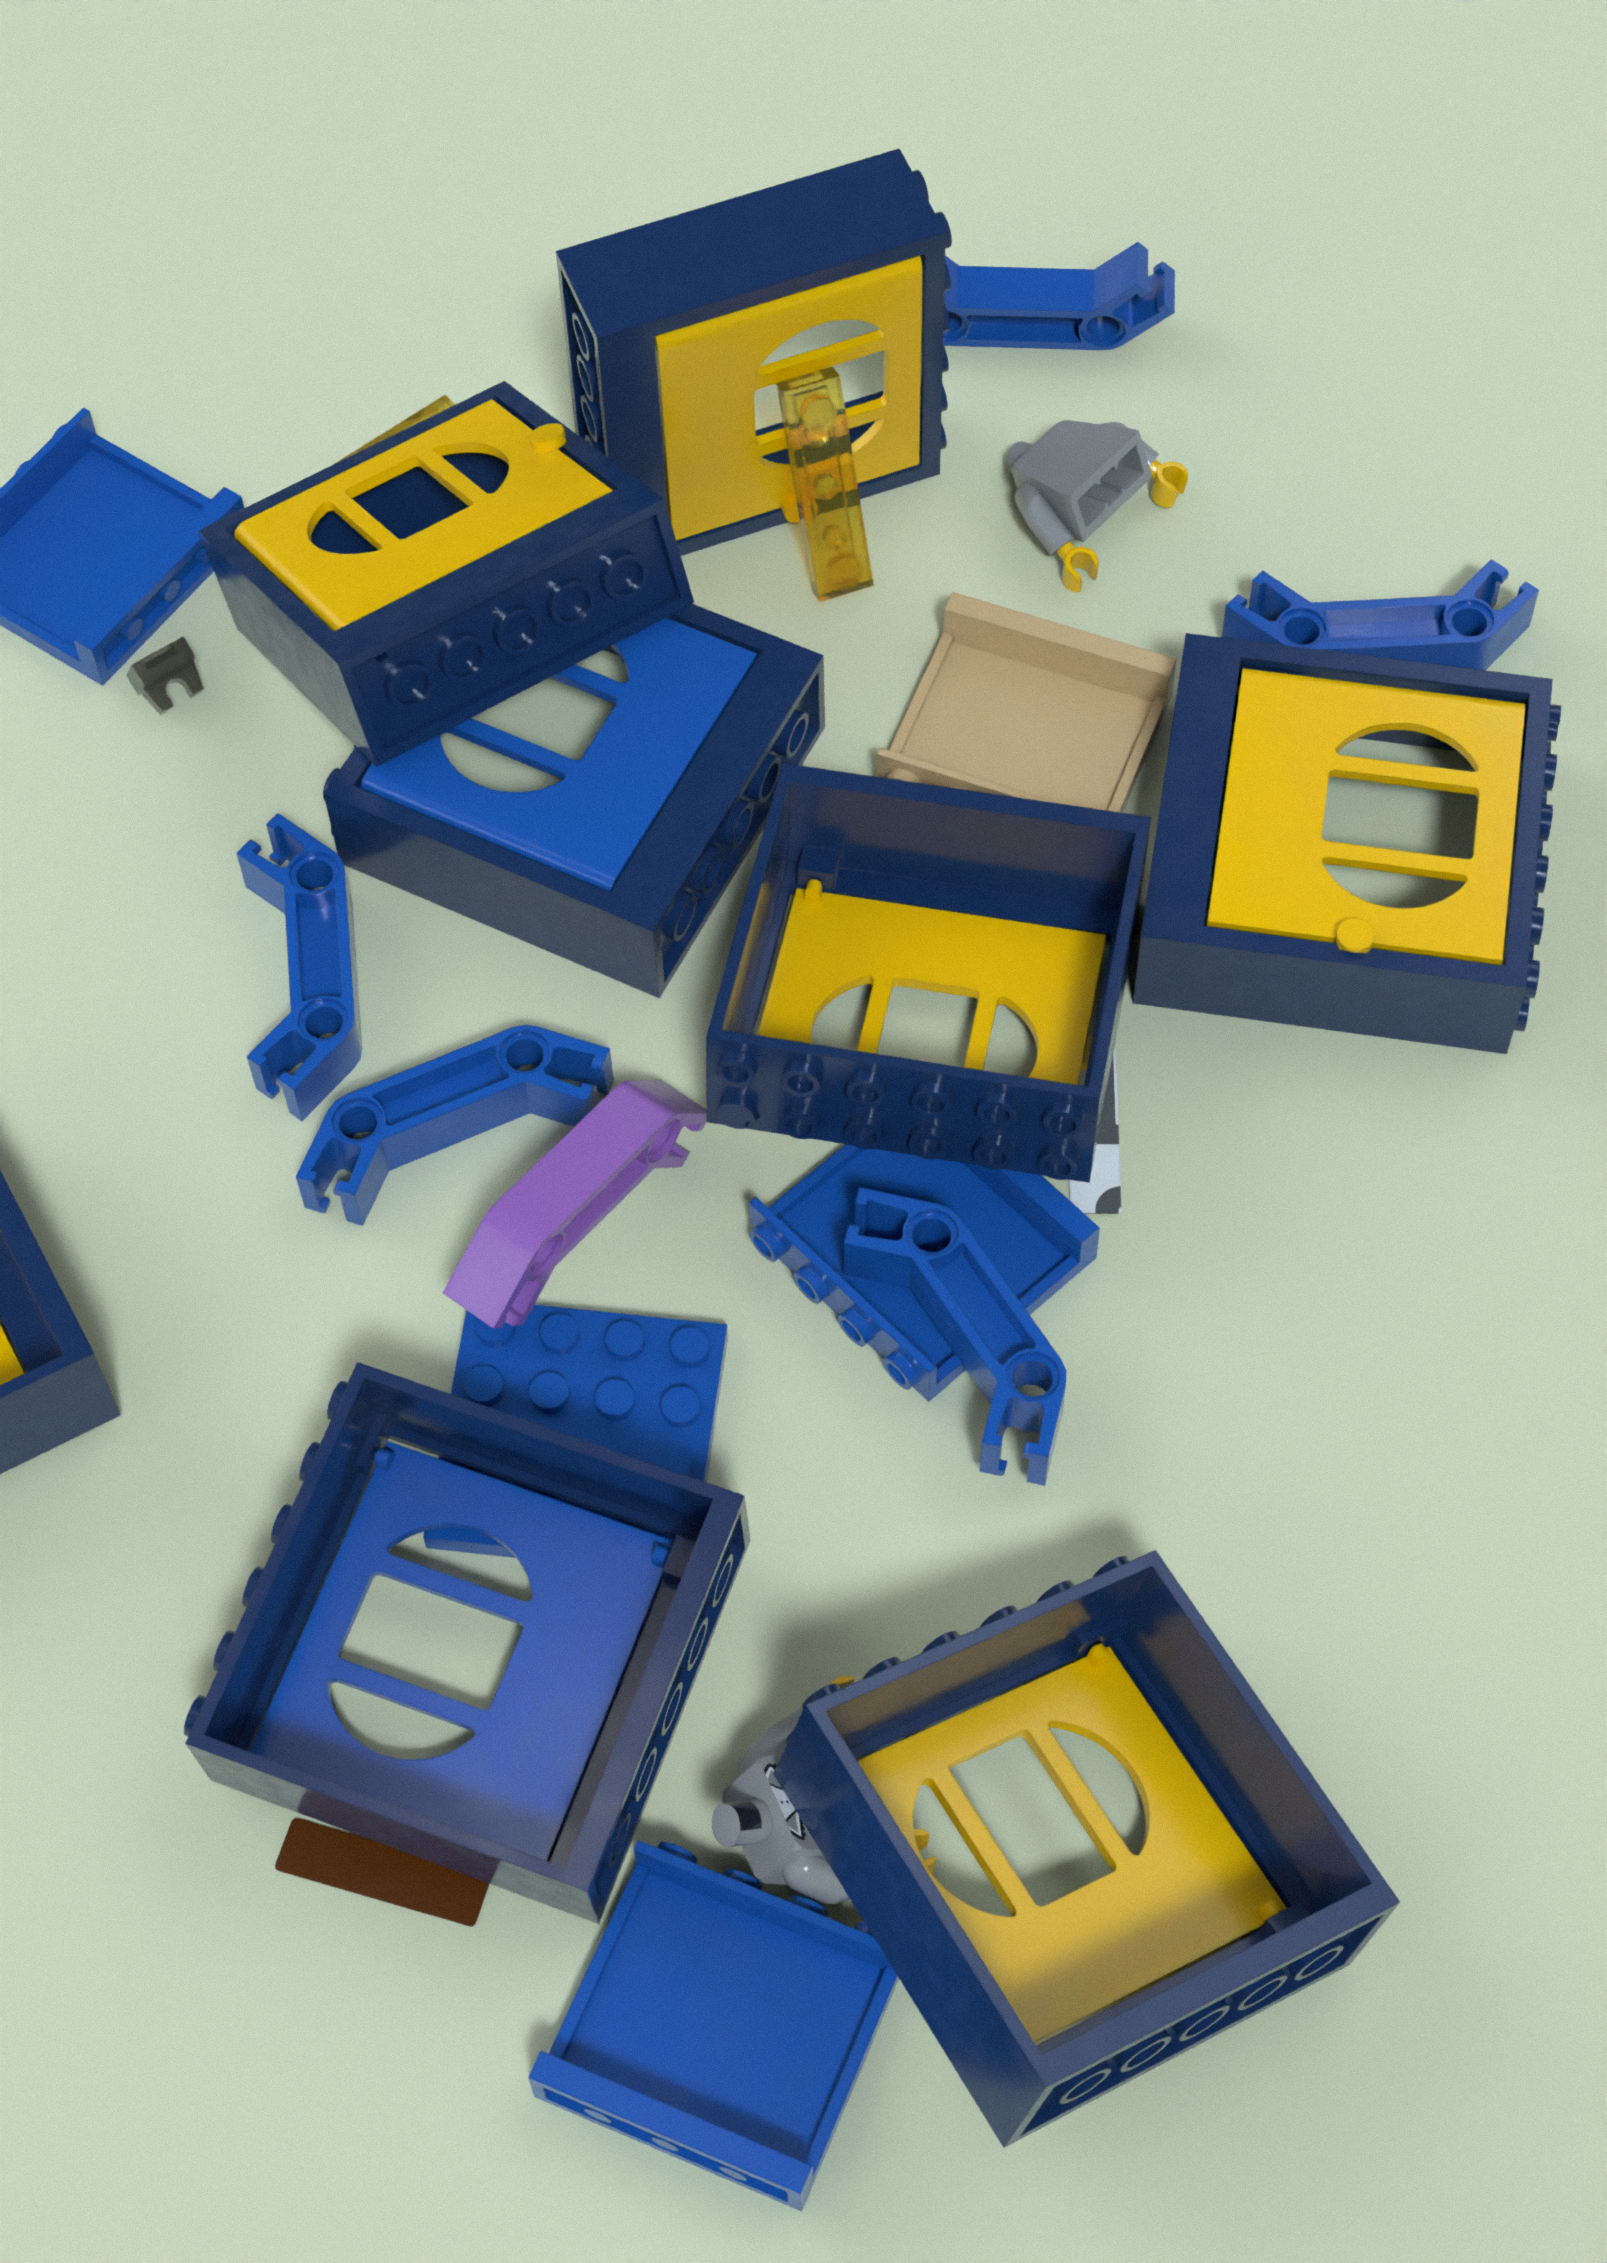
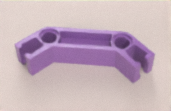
M627 1080L620 1083L489 1209L447 1283L443 1294L493 1329L502 1328L505 1322L512 1326L523 1325L555 1266L652 1170L655 1168H678L683 1166L690 1152L677 1144L676 1140L680 1131L685 1126L691 1131H701L707 1122V1110L662 1080Z

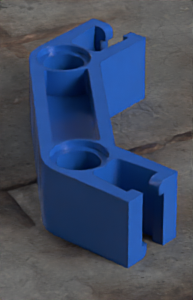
M1139 242L1131 245L1094 270L959 266L945 255V262L950 274L951 288L944 291V304L950 322L949 331L943 333L944 346L1111 350L1122 346L1175 313V270L1165 262H1160L1154 266V274L1148 277V249Z
M1491 559L1453 596L1311 603L1262 570L1252 580L1248 608L1245 607L1247 599L1239 594L1226 605L1221 637L1487 670L1530 627L1539 589L1525 581L1519 587L1517 597L1501 610L1493 609L1497 602L1500 585L1508 578L1509 572L1505 567Z
M277 813L266 824L273 849L269 857L277 865L258 855L262 849L253 840H249L236 854L245 887L285 914L291 1012L246 1057L256 1089L268 1098L273 1099L280 1092L279 1087L275 1084L280 1085L283 1089L289 1113L303 1121L342 1082L361 1059L362 1035L353 903L342 859L335 851ZM286 860H288V861L290 862L287 867H284V868L279 867V866L282 865ZM324 887L323 889L313 890L315 888ZM337 1033L329 1038H319L323 1034ZM303 1063L293 1076L288 1074L296 1065Z
M521 1025L509 1028L344 1095L336 1100L327 1111L296 1175L304 1208L326 1213L330 1205V1199L324 1198L323 1195L336 1173L343 1169L352 1173L349 1183L342 1180L337 1181L333 1193L340 1196L346 1221L363 1226L389 1171L527 1114H534L575 1127L597 1106L593 1086H597V1092L608 1095L614 1077L610 1048L541 1027ZM526 1065L538 1066L530 1071L517 1070L518 1068ZM562 1079L580 1082L582 1086L581 1088L562 1081ZM360 1132H372L371 1135L363 1139H350Z
M859 1187L855 1201V1225L849 1224L844 1241V1274L909 1288L991 1404L981 1442L979 1471L997 1476L1005 1474L1007 1461L1001 1460L1002 1441L1005 1430L1009 1427H1014L1023 1432H1036L1040 1435L1039 1444L1033 1442L1025 1443L1022 1457L1029 1459L1027 1482L1045 1486L1063 1413L1066 1369L1061 1358L962 1219L952 1209L932 1202ZM868 1231L895 1240L868 1237L866 1235ZM925 1244H936L944 1249L938 1252H926L918 1247ZM1024 1385H1036L1046 1392L1039 1396H1027L1021 1393L1018 1388Z

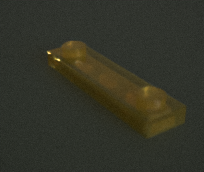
M833 367L777 382L776 386L812 592L818 601L822 602L874 586L840 375Z

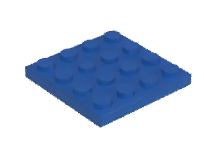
M534 1305L523 1325L512 1326L505 1322L502 1328L493 1329L466 1310L451 1394L707 1482L728 1342L727 1324ZM440 1456L438 1457V1459L444 1460L446 1462L530 1490L532 1492L550 1497L552 1499L573 1505L575 1507L636 1527L638 1529L656 1534L658 1536L673 1541L675 1540V1538L612 1517L610 1515L592 1510L590 1508L569 1502L567 1500L549 1495L547 1493L526 1487L524 1485L506 1480L504 1478L483 1472L481 1470L463 1465L461 1463ZM440 1528L424 1531L425 1546L429 1549L516 1558L502 1544L479 1532L460 1528Z

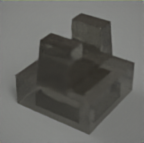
M184 637L135 662L126 674L137 695L142 694L160 715L171 710L173 707L171 699L166 694V685L169 683L181 684L190 698L200 694L204 689L194 663L195 655Z

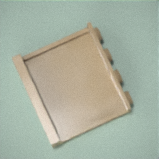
M952 592L944 608L943 634L890 749L887 750L880 747L877 752V777L1123 813L1173 695L1177 658Z

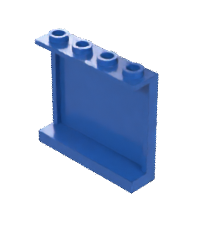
M83 407L67 424L60 426L55 431L53 437L30 460L22 463L15 472V475L0 488V626L103 686L214 572L198 531L244 509L242 496L226 487H223L212 499L204 496L98 436L90 411Z
M845 1144L771 1206H765L757 1197L749 1202L751 1226L749 1236L759 1253L770 1262H775L779 1259L794 1273V1281L806 1298L815 1304L823 1301L838 1315L839 1325L855 1344L861 1347L868 1344L883 1358V1365L886 1371L900 1387L906 1390L913 1387L928 1402L960 1376L966 1368L909 1288L844 1274V1241L849 1224L855 1225V1201L859 1187L932 1202L952 1209L962 1219L1029 1315L1097 1258L1100 1227L1042 1175L1018 1171L993 1170L980 1165L942 1159H924L916 1155L879 1149H861ZM868 1231L866 1235L868 1237L895 1240ZM925 1244L918 1247L926 1252H938L944 1249L936 1244Z
M638 1840L634 1847L636 1865L548 2054L540 2051L528 2079L535 2098L802 2212L899 1981V1977L865 1923L857 1922L854 1928L827 1918L829 1912L823 1906L808 1898L791 1895L788 1901L762 1891L763 1885L757 1879L742 1871L726 1868L720 1874L696 1864L698 1859L695 1855L676 1844L662 1841L659 1842L657 1847Z

